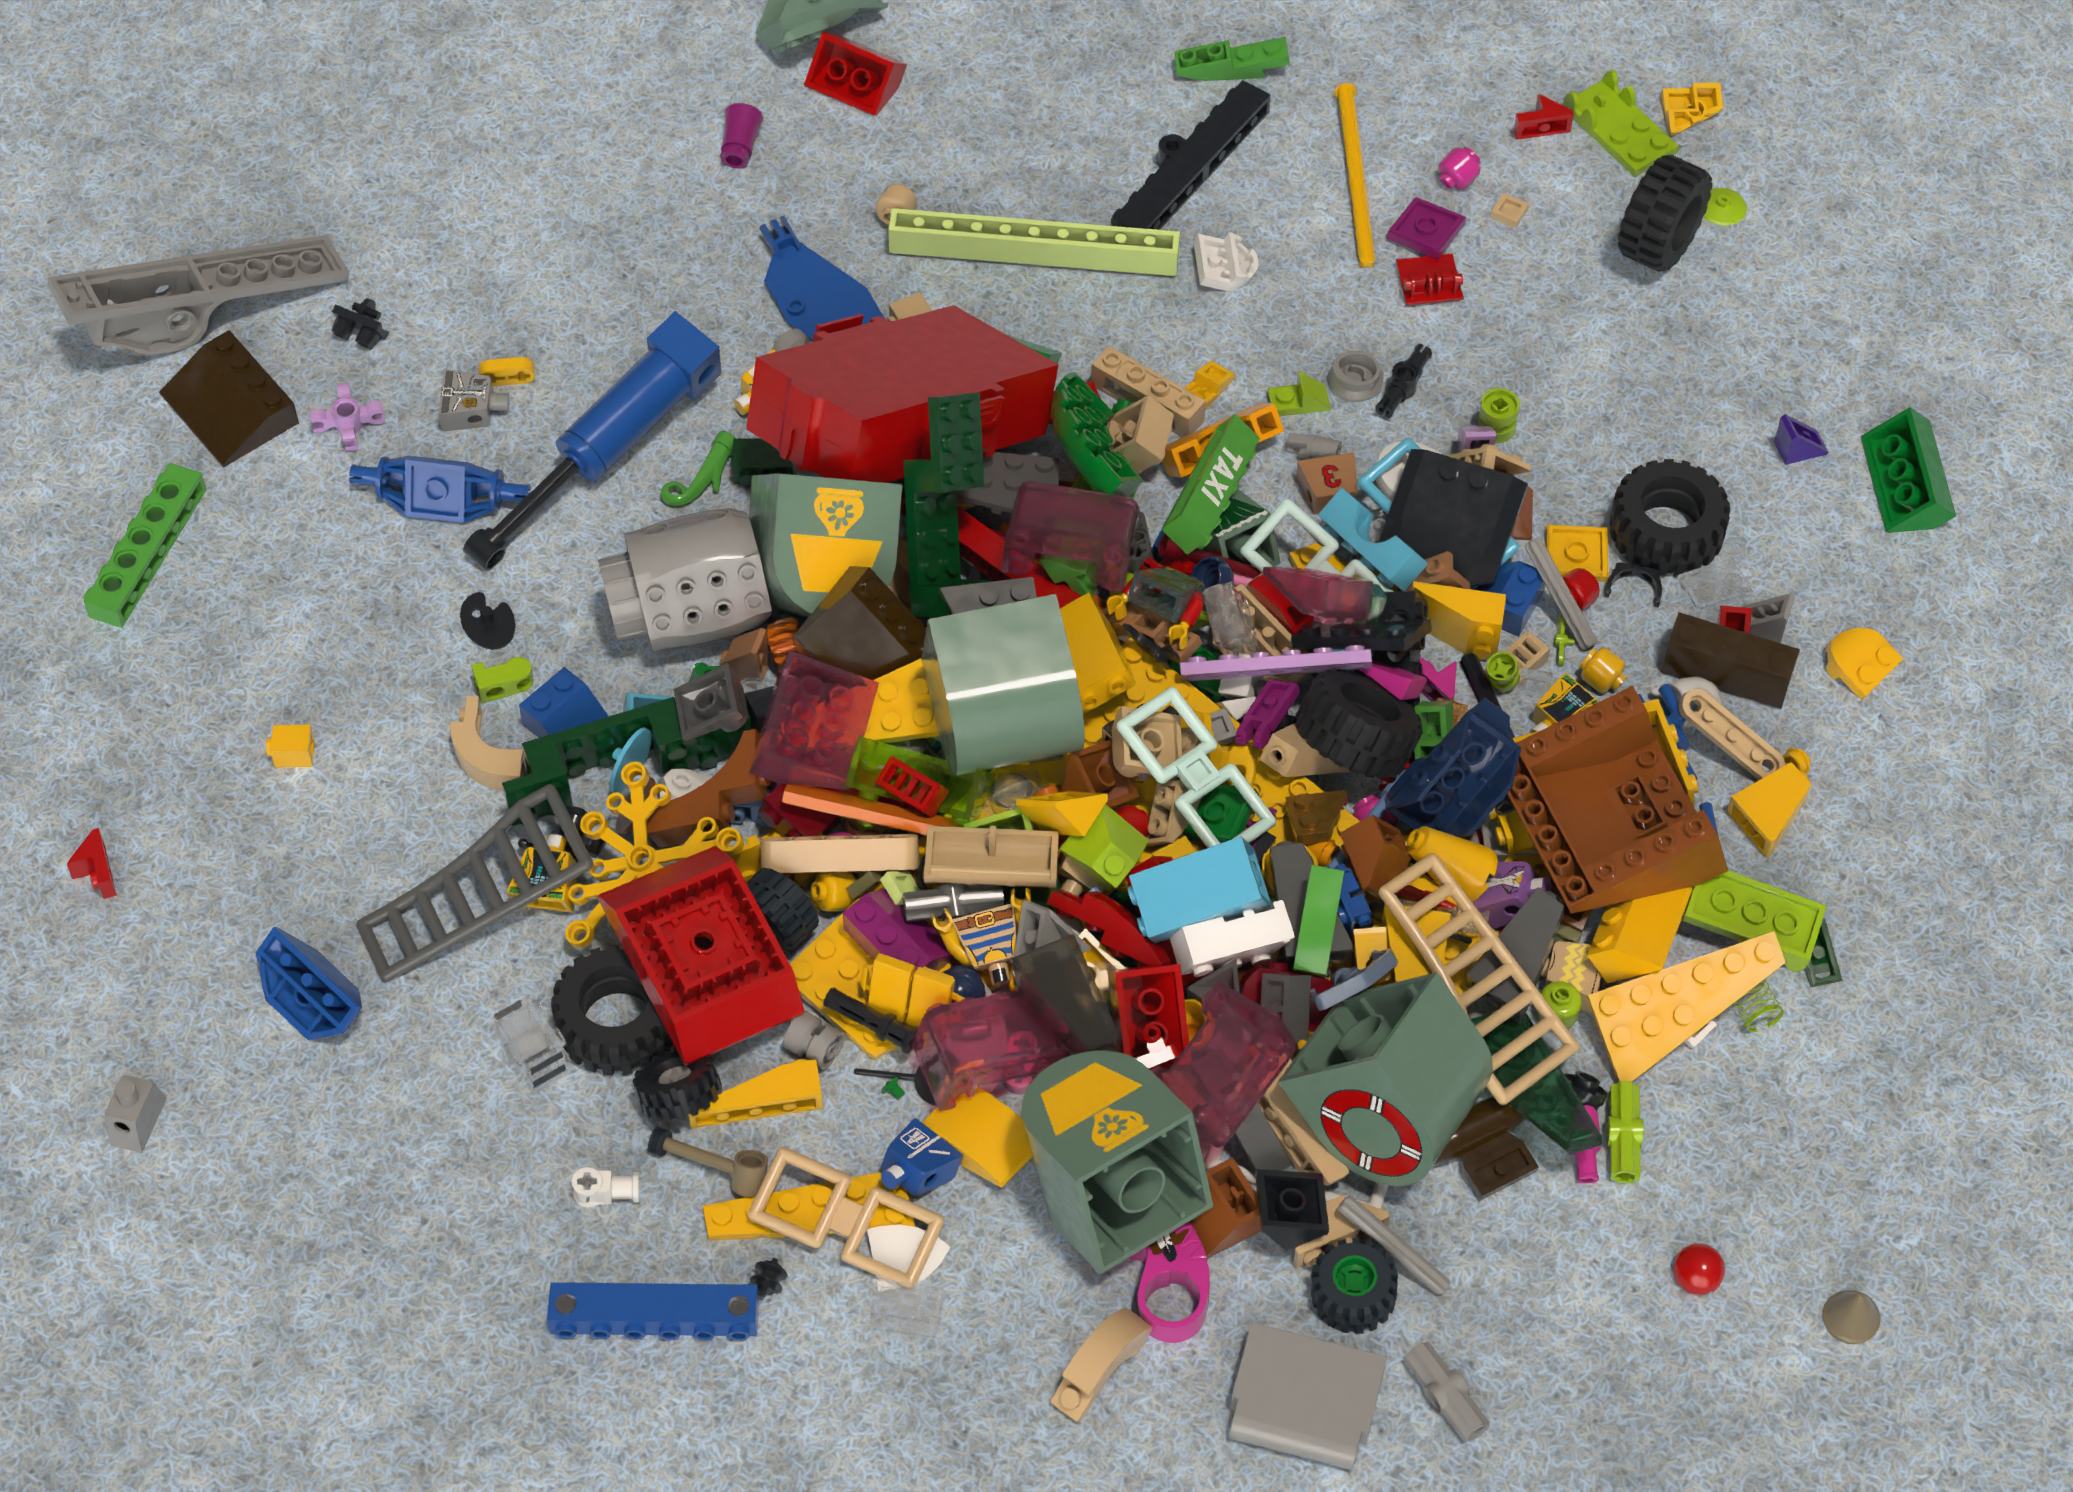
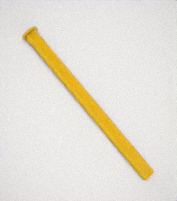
M1343 83L1335 88L1334 93L1335 97L1339 99L1359 265L1362 268H1371L1375 265V254L1354 98L1357 94V88L1351 83Z

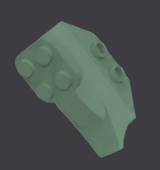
M768 0L755 33L760 41L769 48V51L775 49L776 54L792 49V47L802 46L821 37L822 32H826L825 30L842 23L853 15L880 12L888 8V4L881 0Z

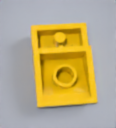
M966 1079L922 1121L923 1124L963 1154L961 1166L1001 1188L1032 1157L1023 1119L994 1096Z

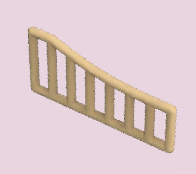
M1428 854L1380 887L1378 893L1381 899L1402 925L1432 973L1437 972L1467 1015L1466 1007L1509 976L1514 979L1523 991L1475 1026L1482 1037L1529 1003H1532L1542 1016V1020L1491 1056L1493 1071L1549 1030H1552L1563 1044L1561 1048L1505 1089L1492 1073L1486 1087L1499 1104L1505 1105L1578 1052L1579 1044L1436 854ZM1431 869L1442 886L1406 910L1395 893ZM1451 896L1463 912L1425 937L1415 920ZM1471 922L1482 939L1443 965L1433 948ZM1491 949L1502 963V966L1459 995L1451 977Z

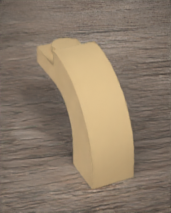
M466 696L465 708H460L459 722H450L451 738L456 758L464 772L474 781L485 787L503 791V782L525 776L526 762L523 749H499L483 742L479 737L482 720L479 696Z
M1127 1307L1111 1314L1092 1332L1071 1359L1062 1374L1064 1379L1050 1403L1076 1422L1082 1421L1111 1374L1125 1360L1139 1353L1153 1327Z

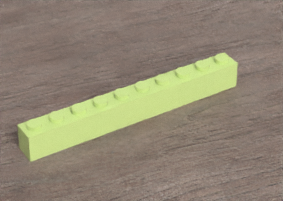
M892 208L888 229L889 253L1177 276L1180 231Z

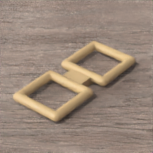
M786 1147L779 1148L748 1211V1218L755 1223L813 1248H820L823 1245L829 1231L847 1238L841 1252V1259L904 1288L913 1289L920 1278L944 1225V1217L878 1187H873L869 1191L863 1206L844 1198L852 1182L850 1175ZM786 1163L836 1184L814 1232L764 1212ZM879 1203L929 1224L907 1273L857 1252Z

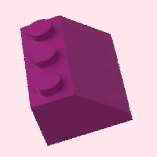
M886 889L866 893L842 913L844 930L873 960L878 953L915 965V971L918 967H927L940 971L954 959L947 951L941 936L926 920L905 921L903 905H895Z

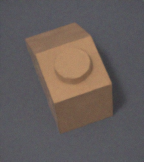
M759 628L733 638L729 649H724L720 666L729 663L735 669L741 684L761 688L770 665L767 629Z

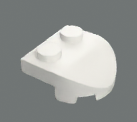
M1229 232L1225 239L1198 234L1193 243L1200 285L1224 291H1232L1244 286L1258 268L1256 252L1254 249L1249 251L1241 244L1242 238L1234 233Z

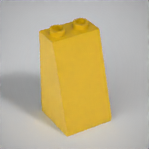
M1089 592L1060 608L1077 677L1083 715L1136 685L1114 628Z
M1385 904L1380 927H1387L1388 946L1392 949L1399 962L1391 969L1392 981L1390 984L1431 974L1432 971L1421 953ZM1429 910L1417 918L1415 922L1425 937H1427L1450 921L1451 913ZM1447 939L1433 948L1442 964L1444 963Z

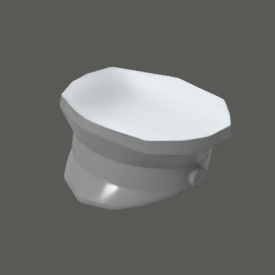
M1349 351L1338 355L1330 368L1327 380L1333 395L1351 403L1363 402L1372 399L1381 392L1384 372L1380 369L1378 361L1369 353Z

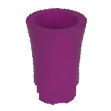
M735 103L725 109V127L721 146V162L724 165L742 169L748 164L757 133L764 120L763 114L756 107L744 103Z

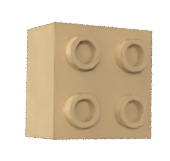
M1149 395L1118 411L1107 423L1109 432L1114 440L1111 446L1113 452H1121L1126 460L1132 462L1131 466L1138 474L1153 465H1158L1166 455L1165 448L1168 437L1172 432L1171 425L1174 414Z

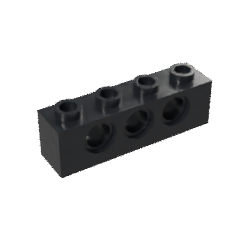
M1416 591L1380 592L1377 622L1427 619V602ZM1425 637L1406 650L1404 658L1398 662H1395V658L1401 651L1375 650L1374 660L1422 676L1423 667L1420 662L1421 650L1425 648ZM1420 696L1415 699L1405 700V702L1411 704L1415 709V706L1420 703Z

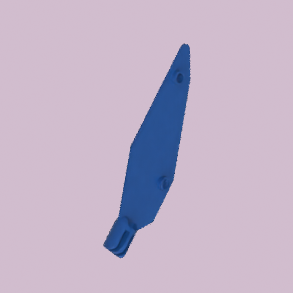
M784 215L780 217V221L786 234H784L776 219L769 222L776 240L772 237L766 224L760 226L759 229L773 252L764 282L788 325L800 329L813 341L817 324L855 316L859 313L864 316L862 325L869 323L870 318L877 316L884 318L868 288L799 242Z

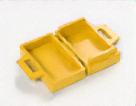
M878 953L873 965L864 964L861 988L864 991L866 989L869 990V1007L884 1015L893 1013L897 1016V1020L904 1022L907 1017V1024L918 1026L923 1030L943 1036L948 1029L949 1019H953V1022L962 1020L965 998L954 992L955 979L953 976L927 967H918L915 971V965ZM869 971H872L871 984L868 983ZM952 999L957 1001L955 1013L950 1012Z

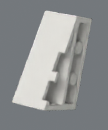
M1283 900L1273 902L1272 906L1265 912L1255 914L1253 908L1243 910V916L1223 919V916L1179 929L1169 939L1177 964L1181 966V975L1194 973L1195 977L1204 976L1213 972V969L1223 967L1235 959L1237 960V968L1246 962H1251L1255 966L1271 960L1270 956L1295 938Z

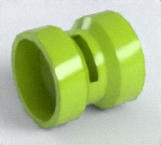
M1497 652L1490 656L1486 668L1492 687L1502 692L1514 689L1520 679L1515 657L1508 652Z

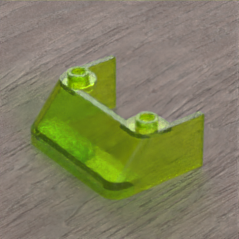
M858 737L845 786L860 790L859 797L877 801L880 795L905 802L874 783L882 769L876 768L881 765L885 766L892 755L949 790L938 812L952 815L951 822L963 825L979 819L993 787L996 774L977 768L975 773L953 776L947 761L944 759L892 746L866 737ZM899 768L895 773L894 777L889 783L890 785H894L895 781L902 772L901 768ZM911 774L908 777L902 789L900 790L901 792L905 790L906 786L913 777ZM921 781L920 785L918 786L917 790L912 796L913 799H915L924 782Z

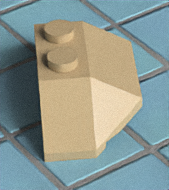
M1242 583L1233 588L1228 595L1217 600L1221 606L1220 612L1223 615L1224 621L1215 619L1214 633L1217 644L1213 636L1212 646L1221 655L1233 654L1238 656V654L1250 655L1257 652H1267L1269 656H1282V652L1287 650H1300L1301 654H1309L1305 649L1292 648V635ZM1217 622L1219 628L1226 629L1231 649L1222 646L1216 625ZM1312 673L1264 676L1263 679H1278L1283 682L1297 684Z

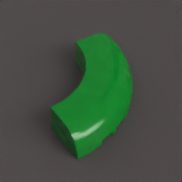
M1076 372L1069 373L1062 378L1052 394L1050 413L1057 438L1075 469L1107 507L1120 506L1144 480L1133 469L1121 452H1113L1111 448L1114 440L1108 427L1105 425L1115 415L1113 411Z

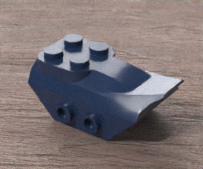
M1483 698L1476 706L1464 714L1427 757L1418 758L1411 763L1390 788L1387 794L1388 803L1385 805V809L1414 829L1427 826L1460 838L1471 836L1485 822L1486 817L1496 805L1505 799L1508 791L1513 786L1521 747L1513 740L1510 730V716L1488 699Z

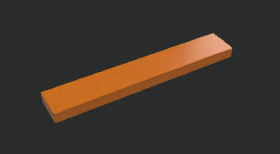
M790 781L784 790L782 802L926 836L928 826L964 827L963 824L968 823L939 815L931 818L921 811Z

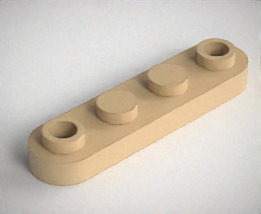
M1693 689L1681 696L1678 708L1682 717L1758 780L1785 766L1784 758L1777 750L1707 692L1701 689ZM1691 701L1697 705L1696 712L1690 709ZM1763 761L1769 764L1768 772L1762 768Z

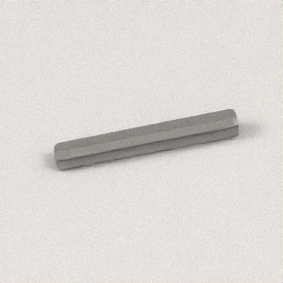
M1537 537L1527 542L1525 549L1580 648L1585 650L1597 643V638L1542 539Z
M1352 1196L1344 1198L1338 1207L1340 1213L1375 1243L1385 1249L1389 1255L1436 1295H1442L1448 1289L1451 1282L1445 1275Z

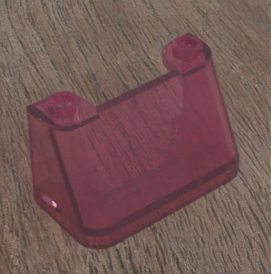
M1217 981L1214 987L1202 999V1012L1207 1020L1179 1055L1180 1057L1168 1071L1161 1066H1156L1150 1070L1192 1111L1197 1135L1219 1148L1232 1138L1294 1054L1296 1042L1277 1014Z

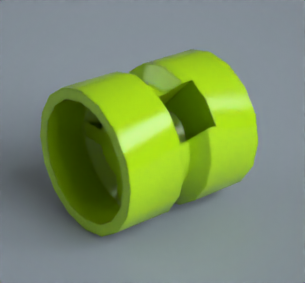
M1495 388L1486 392L1481 399L1477 426H1490L1495 430V443L1509 441L1516 432L1520 408L1517 396L1509 390Z

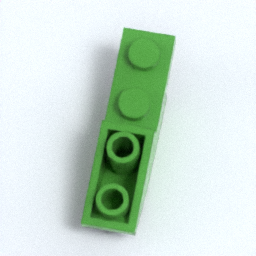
M1286 37L1230 47L1229 40L1174 51L1177 76L1203 81L1265 78L1264 70L1290 65Z

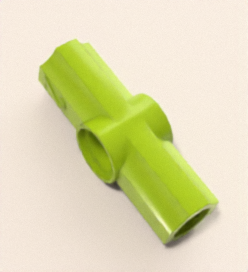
M1620 1081L1611 1084L1609 1092L1610 1116L1607 1120L1606 1135H1609V1139H1606V1144L1610 1146V1179L1617 1183H1632L1640 1179V1148H1642L1644 1123L1643 1119L1640 1118L1639 1086L1633 1084L1632 1081Z

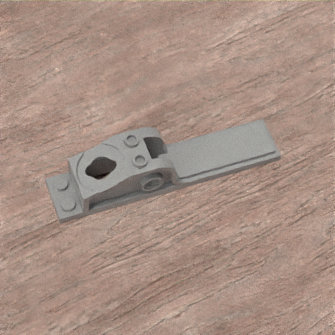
M323 235L48 277V288L69 325L83 323L95 345L107 348L115 346L133 350V353L151 356L184 350L194 345L205 334L212 311L227 300L348 281L349 271L328 236ZM168 285L165 291L155 293L159 287ZM108 299L111 300V301H113L114 303H113V304H107ZM185 314L179 321H172L177 315Z

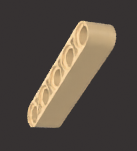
M918 835L800 836L760 839L761 869L770 868L779 873L887 871L919 868Z

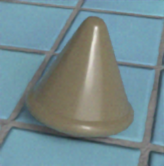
M1839 1291L1826 1301L1823 1308L1825 1327L1832 1336L1844 1343L1860 1344L1870 1340L1877 1333L1881 1323L1880 1312L1875 1302L1869 1296L1859 1291Z

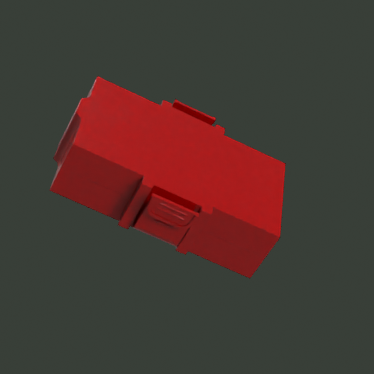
M955 305L891 322L881 316L870 318V322L863 325L864 316L859 313L855 316L817 324L813 335V342L756 357L746 430L780 451L779 456L784 460L788 459L801 470L815 472L824 478L881 483L904 478L903 460L931 456L928 397L980 392L982 450L984 458L994 455L997 449L1046 435L1052 394L1054 393L1059 364Z

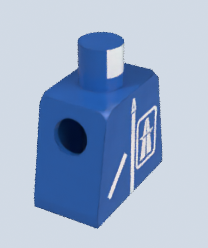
M914 1118L888 1146L881 1165L883 1171L881 1179L883 1184L889 1189H895L901 1185L912 1195L918 1196L952 1181L956 1177L963 1154L917 1118Z

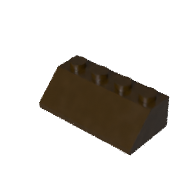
M1678 612L1661 672L1680 678L1701 677L1714 683L1719 690L1782 709L1801 649Z

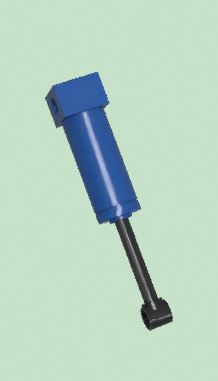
M674 311L647 337L648 352L556 440V447L564 461L493 529L488 527L485 530H476L465 542L463 552L484 570L490 571L504 557L507 548L506 541L576 473L591 482H596L685 395L694 401L722 374L719 346L677 311Z

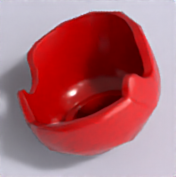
M1693 1243L1683 1248L1677 1254L1673 1264V1274L1678 1285L1689 1294L1705 1295L1717 1290L1725 1276L1724 1259L1718 1250L1708 1244Z

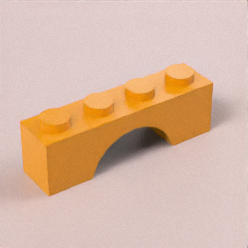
M1258 403L1236 413L1260 438L1259 442L1284 432L1275 403ZM1231 416L1167 444L1165 448L1166 455L1162 461L1168 476L1182 478L1191 474L1215 428Z

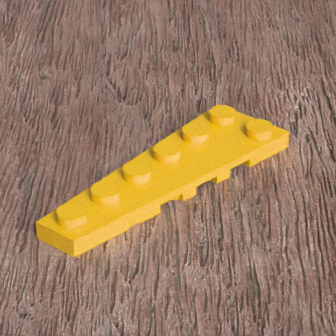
M882 1172L851 1177V1185L844 1197L863 1206L869 1191L873 1187H878L909 1201L908 1191L901 1185L895 1189H889L883 1184L881 1179ZM824 1182L772 1192L764 1212L814 1232L836 1184ZM745 1197L703 1205L709 1241L757 1239L759 1237L785 1238V1235L755 1223L748 1218V1211L755 1197ZM879 1203L867 1229L886 1225L915 1227L913 1217Z

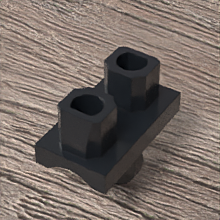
M366 298L361 304L354 302L352 310L356 312L335 304L332 313L336 316L331 331L336 336L348 340L353 329L357 328L360 331L355 339L356 343L372 350L379 338L385 340L389 335L388 331L382 329L381 322L376 321L380 319L381 312L375 310L376 303L374 300Z

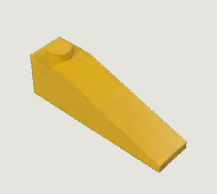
M816 1059L794 1060L791 1063L780 1065L718 1094L719 1099L716 1102H709L711 1107L707 1110L701 1108L698 1110L699 1114L693 1117L689 1114L691 1129L823 1109Z

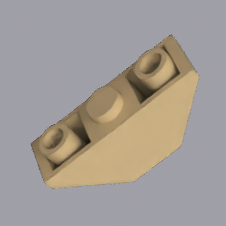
M1339 1196L1326 1202L1329 1232L1325 1236L1296 1247L1294 1255L1296 1269L1304 1265L1307 1267L1316 1265L1318 1255L1320 1253L1325 1254V1248L1330 1244L1337 1247L1339 1240L1345 1239L1347 1243H1352L1353 1238H1360V1242L1364 1240L1373 1242L1370 1237L1338 1211L1340 1203L1346 1197ZM1359 1202L1389 1227L1390 1215L1386 1210Z

